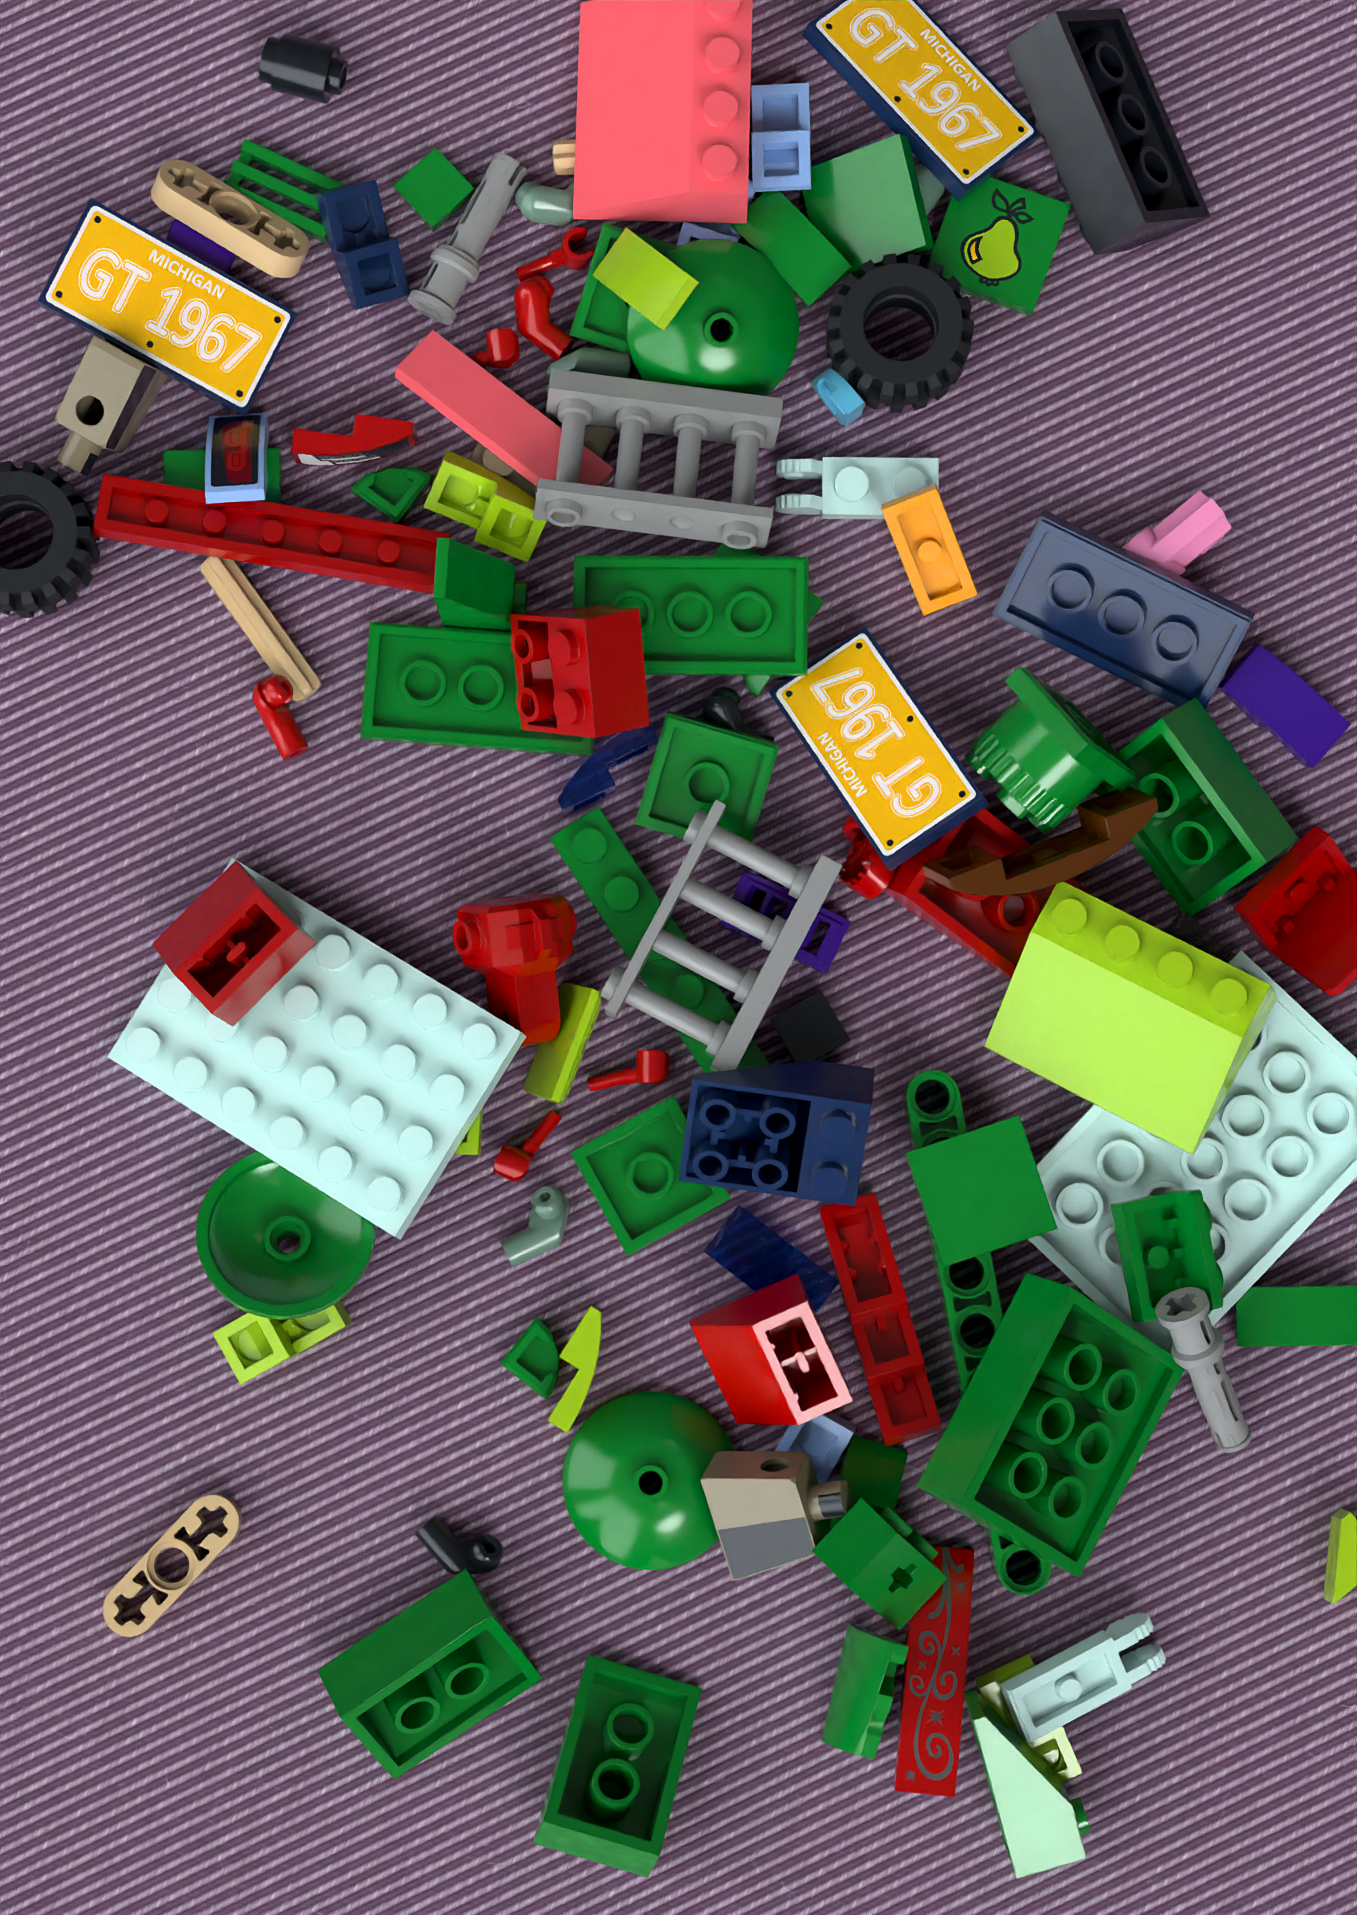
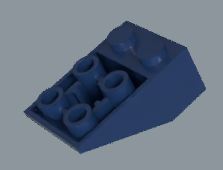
M813 1060L693 1074L678 1181L855 1206L872 1107L874 1068Z

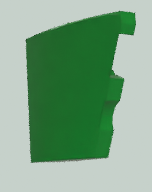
M852 1624L847 1625L821 1741L858 1756L875 1758L884 1723L894 1698V1676L897 1663L904 1665L909 1646L901 1640L877 1635L870 1628Z

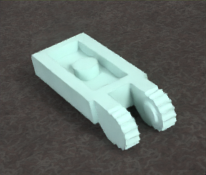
M823 457L822 461L815 459H785L777 461V477L788 480L822 479V497L797 493L777 496L776 511L785 514L821 515V519H885L881 510V504L935 483L939 490V458Z
M1137 1612L1136 1614L1125 1616L1124 1619L1111 1623L1106 1631L1101 1630L1000 1684L999 1686L1019 1735L1025 1741L1033 1742L1132 1689L1131 1684L1162 1667L1165 1664L1166 1658L1161 1646H1157V1644L1143 1645V1647L1137 1648L1136 1651H1131L1121 1658L1119 1656L1120 1651L1134 1645L1140 1639L1149 1636L1150 1632H1153L1152 1629L1154 1627L1148 1614Z

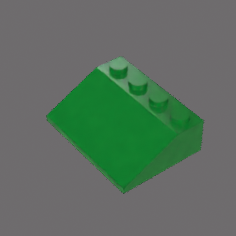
M1026 1273L916 1487L971 1520L1069 1574L1080 1578L1185 1369L1175 1363L1172 1354L1072 1287Z

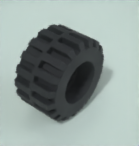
M896 253L883 255L882 264L876 266L871 259L860 265L859 274L853 276L849 273L842 281L839 294H834L830 305L826 327L825 348L827 359L832 360V369L840 374L858 395L861 394L867 398L865 406L875 410L878 409L879 403L890 405L889 413H902L904 405L912 404L914 411L925 408L928 400L932 397L938 401L947 394L950 384H956L971 348L974 320H970L972 306L968 296L961 297L959 294L961 284L954 275L948 280L942 276L944 269L942 265L935 261H932L929 268L919 265L921 259L919 255L908 254L907 262H897ZM890 307L907 308L918 313L926 320L933 333V343L927 352L917 358L906 361L888 359L877 353L867 341L864 333L866 322L875 313Z
M11 461L0 462V525L8 517L16 513L37 511L46 514L51 519L54 530L51 546L40 561L23 569L0 567V613L9 616L12 611L16 612L21 618H34V611L42 610L46 615L58 611L56 607L58 602L65 599L70 605L79 597L74 590L80 583L88 587L94 577L90 573L89 568L91 564L98 565L100 551L95 546L96 541L100 540V537L94 536L93 533L94 521L92 517L94 515L69 481L66 482L53 469L48 467L44 471L41 470L37 463L23 461L22 468H16Z

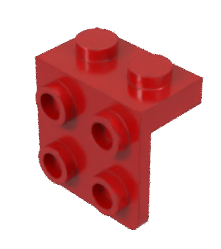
M1314 825L1250 889L1233 909L1262 949L1326 994L1336 996L1342 993L1357 978V871L1350 866L1330 834Z

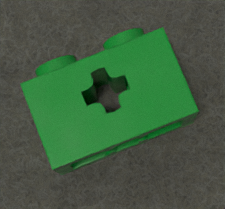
M863 1498L857 1501L812 1550L850 1590L899 1631L948 1579L931 1562L939 1552L915 1529L911 1528L888 1505L878 1513Z

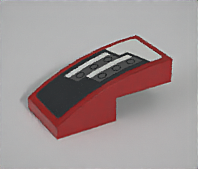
M356 414L352 436L294 428L291 452L297 464L315 466L361 464L384 459L415 447L418 435L414 422Z

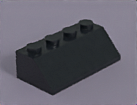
M1122 9L1055 11L1005 45L1013 63L1014 76L1019 85L1024 89L1034 112L1036 128L1046 141L1056 164L1058 180L1070 197L1080 221L1079 228L1081 234L1090 245L1094 255L1129 251L1202 222L1210 217V213Z

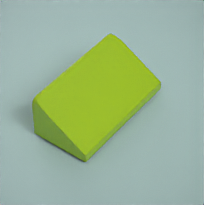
M571 983L562 984L558 992L561 1018L559 1033L553 1041L538 1045L524 1083V1091L561 1106L562 1103H566L604 998L600 996V991Z

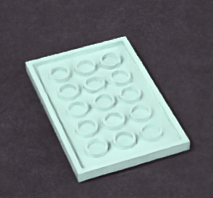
M234 858L230 860L225 870L235 861ZM240 863L317 943L233 1027L212 1015L165 964L107 1057L401 1240L525 1040L526 1035Z
M1241 950L1228 964L1270 984L1278 1000L1194 1156L1093 1104L1036 1164L1058 1229L1029 1238L1028 1240L1097 1305L1170 1354L1171 1344L1173 1343L1168 1328L1162 1326L1158 1319L1147 1322L1132 1321L1110 1204L1170 1191L1201 1190L1203 1200L1211 1212L1212 1229L1210 1237L1215 1261L1221 1268L1224 1281L1221 1291L1223 1307L1209 1310L1207 1313L1213 1327L1357 1177V1058Z

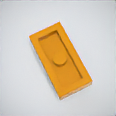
M936 483L881 504V510L923 616L978 595L975 582Z

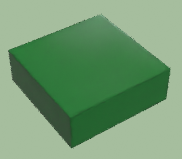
M436 147L393 185L395 192L433 232L468 202L475 192V188Z

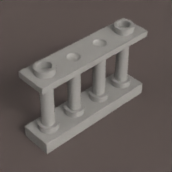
M551 368L545 416L551 421L562 423L556 480L538 478L533 519L546 520L562 527L578 524L719 542L735 549L766 548L774 508L754 506L759 448H775L782 418L783 398ZM587 425L609 426L620 430L614 488L579 483L585 426ZM643 433L675 436L678 438L672 495L637 491ZM702 440L729 443L736 446L731 503L696 498Z
M715 800L709 813L700 808L697 810L683 837L684 841L692 844L627 969L616 965L600 995L609 1000L605 1008V1015L615 1020L624 1003H627L707 1045L706 1052L715 1056L710 1070L714 1072L737 1069L842 868L841 864L822 854L814 868L805 863L800 868L719 826L725 813L726 804ZM707 846L789 888L788 895L797 899V902L788 919L785 920L776 915L773 920L692 878L691 876ZM681 898L762 940L763 942L760 947L770 951L761 971L758 972L749 967L747 972L664 930L679 899ZM652 950L734 992L733 999L743 1005L733 1024L731 1025L721 1020L718 1025L636 982Z

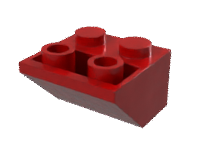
M590 606L510 614L512 630L511 650L514 655L518 691L516 703L520 714L521 730L597 738L650 726L639 608Z
M235 860L152 945L172 973L209 1012L233 1027L317 942Z
M798 1273L689 1321L691 1329L737 1424L800 1425L853 1401L844 1372Z

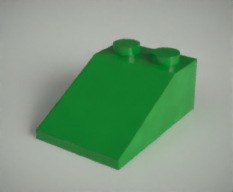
M588 1654L547 1788L533 1843L648 1877L661 1853L702 1688Z

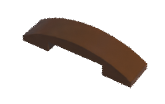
M1130 786L1123 792L1116 789L1082 802L1077 806L1081 827L1002 858L976 845H972L923 864L924 875L951 890L976 895H1011L1046 888L1087 871L1118 851L1158 810L1157 799Z

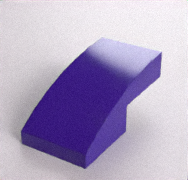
M1257 643L1248 650L1218 685V688L1255 725L1265 727L1303 766L1314 768L1351 725L1307 682L1271 652Z

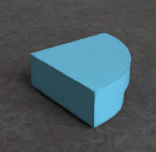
M828 368L811 381L812 388L841 426L847 427L862 416L864 401L835 370Z

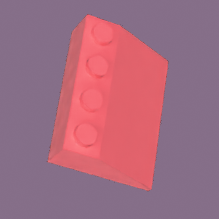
M591 0L580 3L573 219L747 223L753 0Z

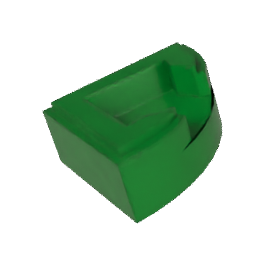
M412 467L388 468L365 475L351 488V491L355 496L394 524L401 525L430 486L433 479L429 474Z
M536 1317L500 1364L547 1400L558 1379L559 1352L552 1333L544 1322Z

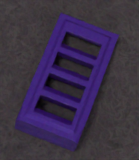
M744 870L732 896V899L746 906H749L755 892L765 896L758 912L767 917L770 916L777 901L787 906L782 916L785 920L788 919L797 902V899L788 895L789 890L747 870ZM821 907L794 961L826 975L851 921ZM723 920L720 922L721 927L760 945L763 942ZM820 921L829 925V929L815 956L807 952L806 948Z

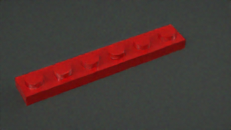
M103 474L93 525V533L96 537L429 594L434 592L437 538H450L451 533L260 500L206 504L205 491L109 474Z

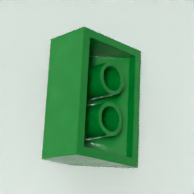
M1196 697L1162 717L1118 752L1136 772L1134 775L1137 778L1129 786L1156 797L1158 810L1131 839V842L1187 919L1299 840V837ZM1104 780L1095 789V792L1100 796L1117 788Z
M467 1569L440 1585L437 1589L317 1670L340 1719L394 1780L543 1679L493 1601Z

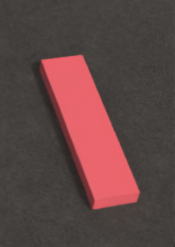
M432 330L396 367L395 378L536 487L538 478L556 480L562 428L437 332ZM583 445L579 483L605 486L612 478L614 468Z

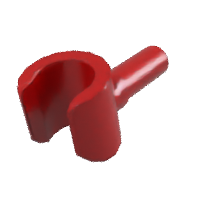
M582 227L570 229L564 235L560 248L549 252L544 257L516 268L515 271L519 281H525L532 276L563 265L575 271L586 268L593 259L595 249L578 255L570 250L569 245L583 240L587 235V229Z
M511 328L490 330L486 332L487 351L477 352L469 356L470 359L482 368L487 366L494 368L514 366L520 356L518 335L514 334Z
M637 1050L636 1069H622L588 1077L589 1090L596 1091L633 1083L661 1084L667 1079L669 1074V1054L659 1050Z
M550 1110L526 1139L522 1150L504 1142L495 1160L493 1172L513 1182L524 1179L540 1145L562 1118L556 1112Z

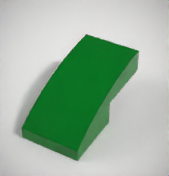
M765 191L747 207V223H730V226L749 247L760 252L773 263L776 271L808 308L852 268V265L780 191Z
M1357 1286L1250 1287L1236 1302L1237 1347L1357 1345Z

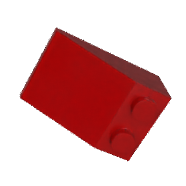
M983 808L899 865L884 892L927 924L1009 979H1012L1029 934L1056 884L1030 892L1011 895L986 896L967 894L951 890L926 877L922 866L972 845H976L1000 858L1032 846ZM1070 878L1068 880L1063 881L1081 891L1091 894V892L1088 889H1086L1083 885L1077 882L1074 878Z

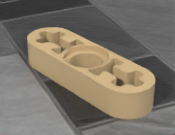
M168 160L161 165L151 188V197L161 210L269 275L279 278H290L299 272L310 247L309 240L301 229L192 163L183 160ZM218 213H224L233 216L234 218L238 219L243 225L228 222L225 219H223Z
M209 1494L196 1500L108 1593L103 1604V1616L108 1627L116 1634L125 1637L138 1636L149 1630L237 1537L242 1527V1514L237 1503L223 1494ZM206 1507L208 1510L214 1511L222 1507L228 1513L223 1520L228 1530L225 1535L215 1531L199 1544V1546L209 1550L208 1555L202 1559L194 1544L179 1537L178 1533L185 1527L189 1536H193L205 1522L204 1517L200 1514L201 1510ZM166 1548H178L189 1559V1571L181 1581L169 1582L163 1579L157 1571V1558ZM144 1571L150 1584L156 1589L167 1593L168 1597L161 1603L156 1593L152 1594L140 1608L145 1616L143 1622L141 1623L138 1619L133 1618L125 1623L118 1616L123 1610V1606L118 1599L121 1595L130 1599L142 1591L147 1584L139 1581L137 1576Z

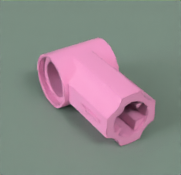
M1199 490L1152 530L1150 527L1145 528L1122 548L1182 577L1187 572L1185 568L1220 541L1232 527L1228 523L1225 513L1215 501Z

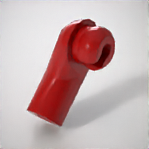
M535 275L528 280L522 281L515 291L514 305L517 329L524 338L557 361L567 355L575 339L550 321L549 303L555 293L554 287L547 278Z
M273 674L267 680L261 679L256 683L252 693V701L282 759L288 760L306 751L309 745L287 705L293 698L291 683L286 677Z

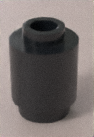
M284 34L281 38L268 37L262 51L259 66L260 82L271 84L273 91L324 104L330 101L332 94L341 95L348 73V61L340 59V48L338 46L289 34Z

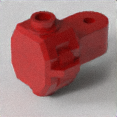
M529 893L475 901L462 905L457 911L458 921L453 927V942L458 953L462 955L463 965L485 975L489 1013L526 1035L520 1047L553 1041L559 1033L561 1022L555 970L574 952L572 936L577 928L576 915L572 906L568 904V899L561 894Z

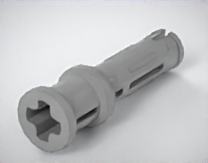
M502 153L494 154L484 178L474 192L452 236H450L447 244H440L439 248L434 249L430 256L433 265L419 290H412L407 298L408 302L416 310L439 323L453 324L457 316L454 311L456 304L467 284L475 283L480 274V266L477 261L508 207L515 190L528 172L524 166H519L520 162Z
M1195 1287L1179 1288L1169 1292L1160 1299L1156 1305L1155 1313L1160 1324L1168 1328L1173 1340L1170 1351L1175 1363L1187 1370L1190 1375L1193 1388L1209 1424L1217 1450L1220 1451L1223 1448L1225 1453L1239 1451L1250 1443L1252 1433L1243 1417L1236 1393L1223 1364L1222 1355L1225 1341L1221 1332L1212 1327L1207 1314L1210 1309V1302L1205 1291Z

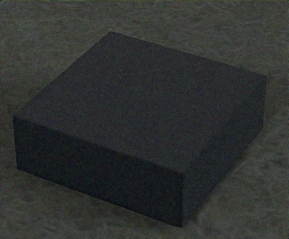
M821 990L770 1019L772 1026L795 1063L819 1060L850 1041L849 1036Z

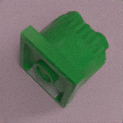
M1020 666L1005 680L1019 698L971 745L972 748L964 755L966 761L977 773L986 780L992 777L1002 788L996 795L1007 808L1020 819L1026 816L1045 835L1052 828H1056L1104 780L1123 792L1137 778L1134 775L1136 772L1070 699L1025 667L1022 669Z

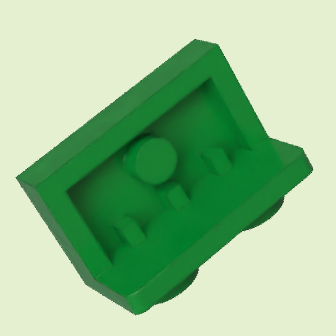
M1201 1190L1170 1191L1110 1204L1133 1322H1147L1158 1319L1155 1310L1160 1299L1169 1292L1179 1288L1195 1287L1205 1291L1210 1302L1209 1310L1223 1307L1221 1294L1224 1283L1223 1274L1219 1264L1215 1261L1210 1237L1212 1216L1207 1204L1203 1200Z

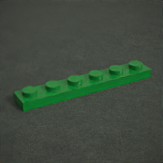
M596 807L549 839L629 961H631L661 904V900L600 808ZM670 916L664 930L687 941ZM652 950L639 975L648 988L718 1025L721 1020L731 1025L733 1024L737 1014L715 982ZM675 1029L704 1073L714 1072L710 1070L715 1056L706 1052L707 1045ZM753 1039L737 1069L770 1066Z

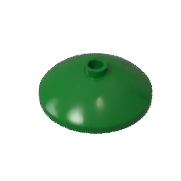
M702 239L682 244L663 254L699 283L665 330L659 328L629 305L626 318V338L631 359L641 378L645 381L767 396L780 383L788 371L798 344L799 316L790 286L776 271L773 263L753 248L738 242L722 239ZM723 318L729 325V333L723 340L716 341L711 336L710 328L715 320Z
M258 1151L232 1164L215 1180L204 1197L196 1224L198 1255L205 1274L214 1288L227 1301L239 1309L269 1319L302 1318L321 1312L336 1304L356 1286L370 1262L375 1243V1224ZM287 1238H295L300 1241V1245L294 1252L285 1253L279 1249L281 1242Z
M644 1391L616 1398L596 1410L582 1424L568 1448L564 1462L562 1484L569 1516L583 1539L599 1554L615 1563L640 1570H662L685 1564L703 1554L719 1539L700 1479L716 1452L735 1451L732 1442L720 1423L708 1411L682 1396L661 1391ZM655 1471L661 1476L663 1485L658 1492L649 1494L641 1489L639 1479L643 1473Z

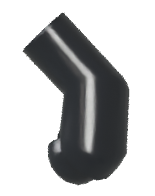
M725 686L718 687L705 700L703 717L706 722L774 741V736L746 727L738 707L741 698L734 689Z
M437 1514L415 1533V1536L442 1567L453 1575H457L465 1569L471 1575L489 1573L497 1568L503 1556V1546L495 1536L482 1534L481 1536L456 1537Z

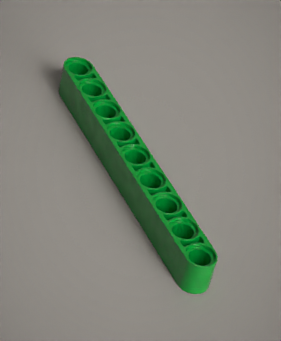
M927 1070L918 1074L907 1084L903 1093V1106L912 1151L928 1146L935 1140H946L967 1133L960 1093L956 1082L948 1074L939 1070ZM934 1082L944 1089L947 1095V1103L942 1112L927 1114L917 1106L915 1092L920 1084ZM925 1216L961 1401L1003 1319L991 1252L972 1257L980 1267L978 1283L968 1290L956 1287L949 1277L950 1265L942 1267ZM974 1313L985 1316L992 1327L989 1341L979 1348L969 1347L960 1335V1327L963 1321ZM985 1527L992 1567L998 1581L1009 1591L1018 1595H1031L1039 1592L1049 1580L1051 1563L1035 1555L1037 1569L1034 1576L1025 1582L1010 1580L1006 1572V1564L1009 1557L1019 1550L1026 1549Z

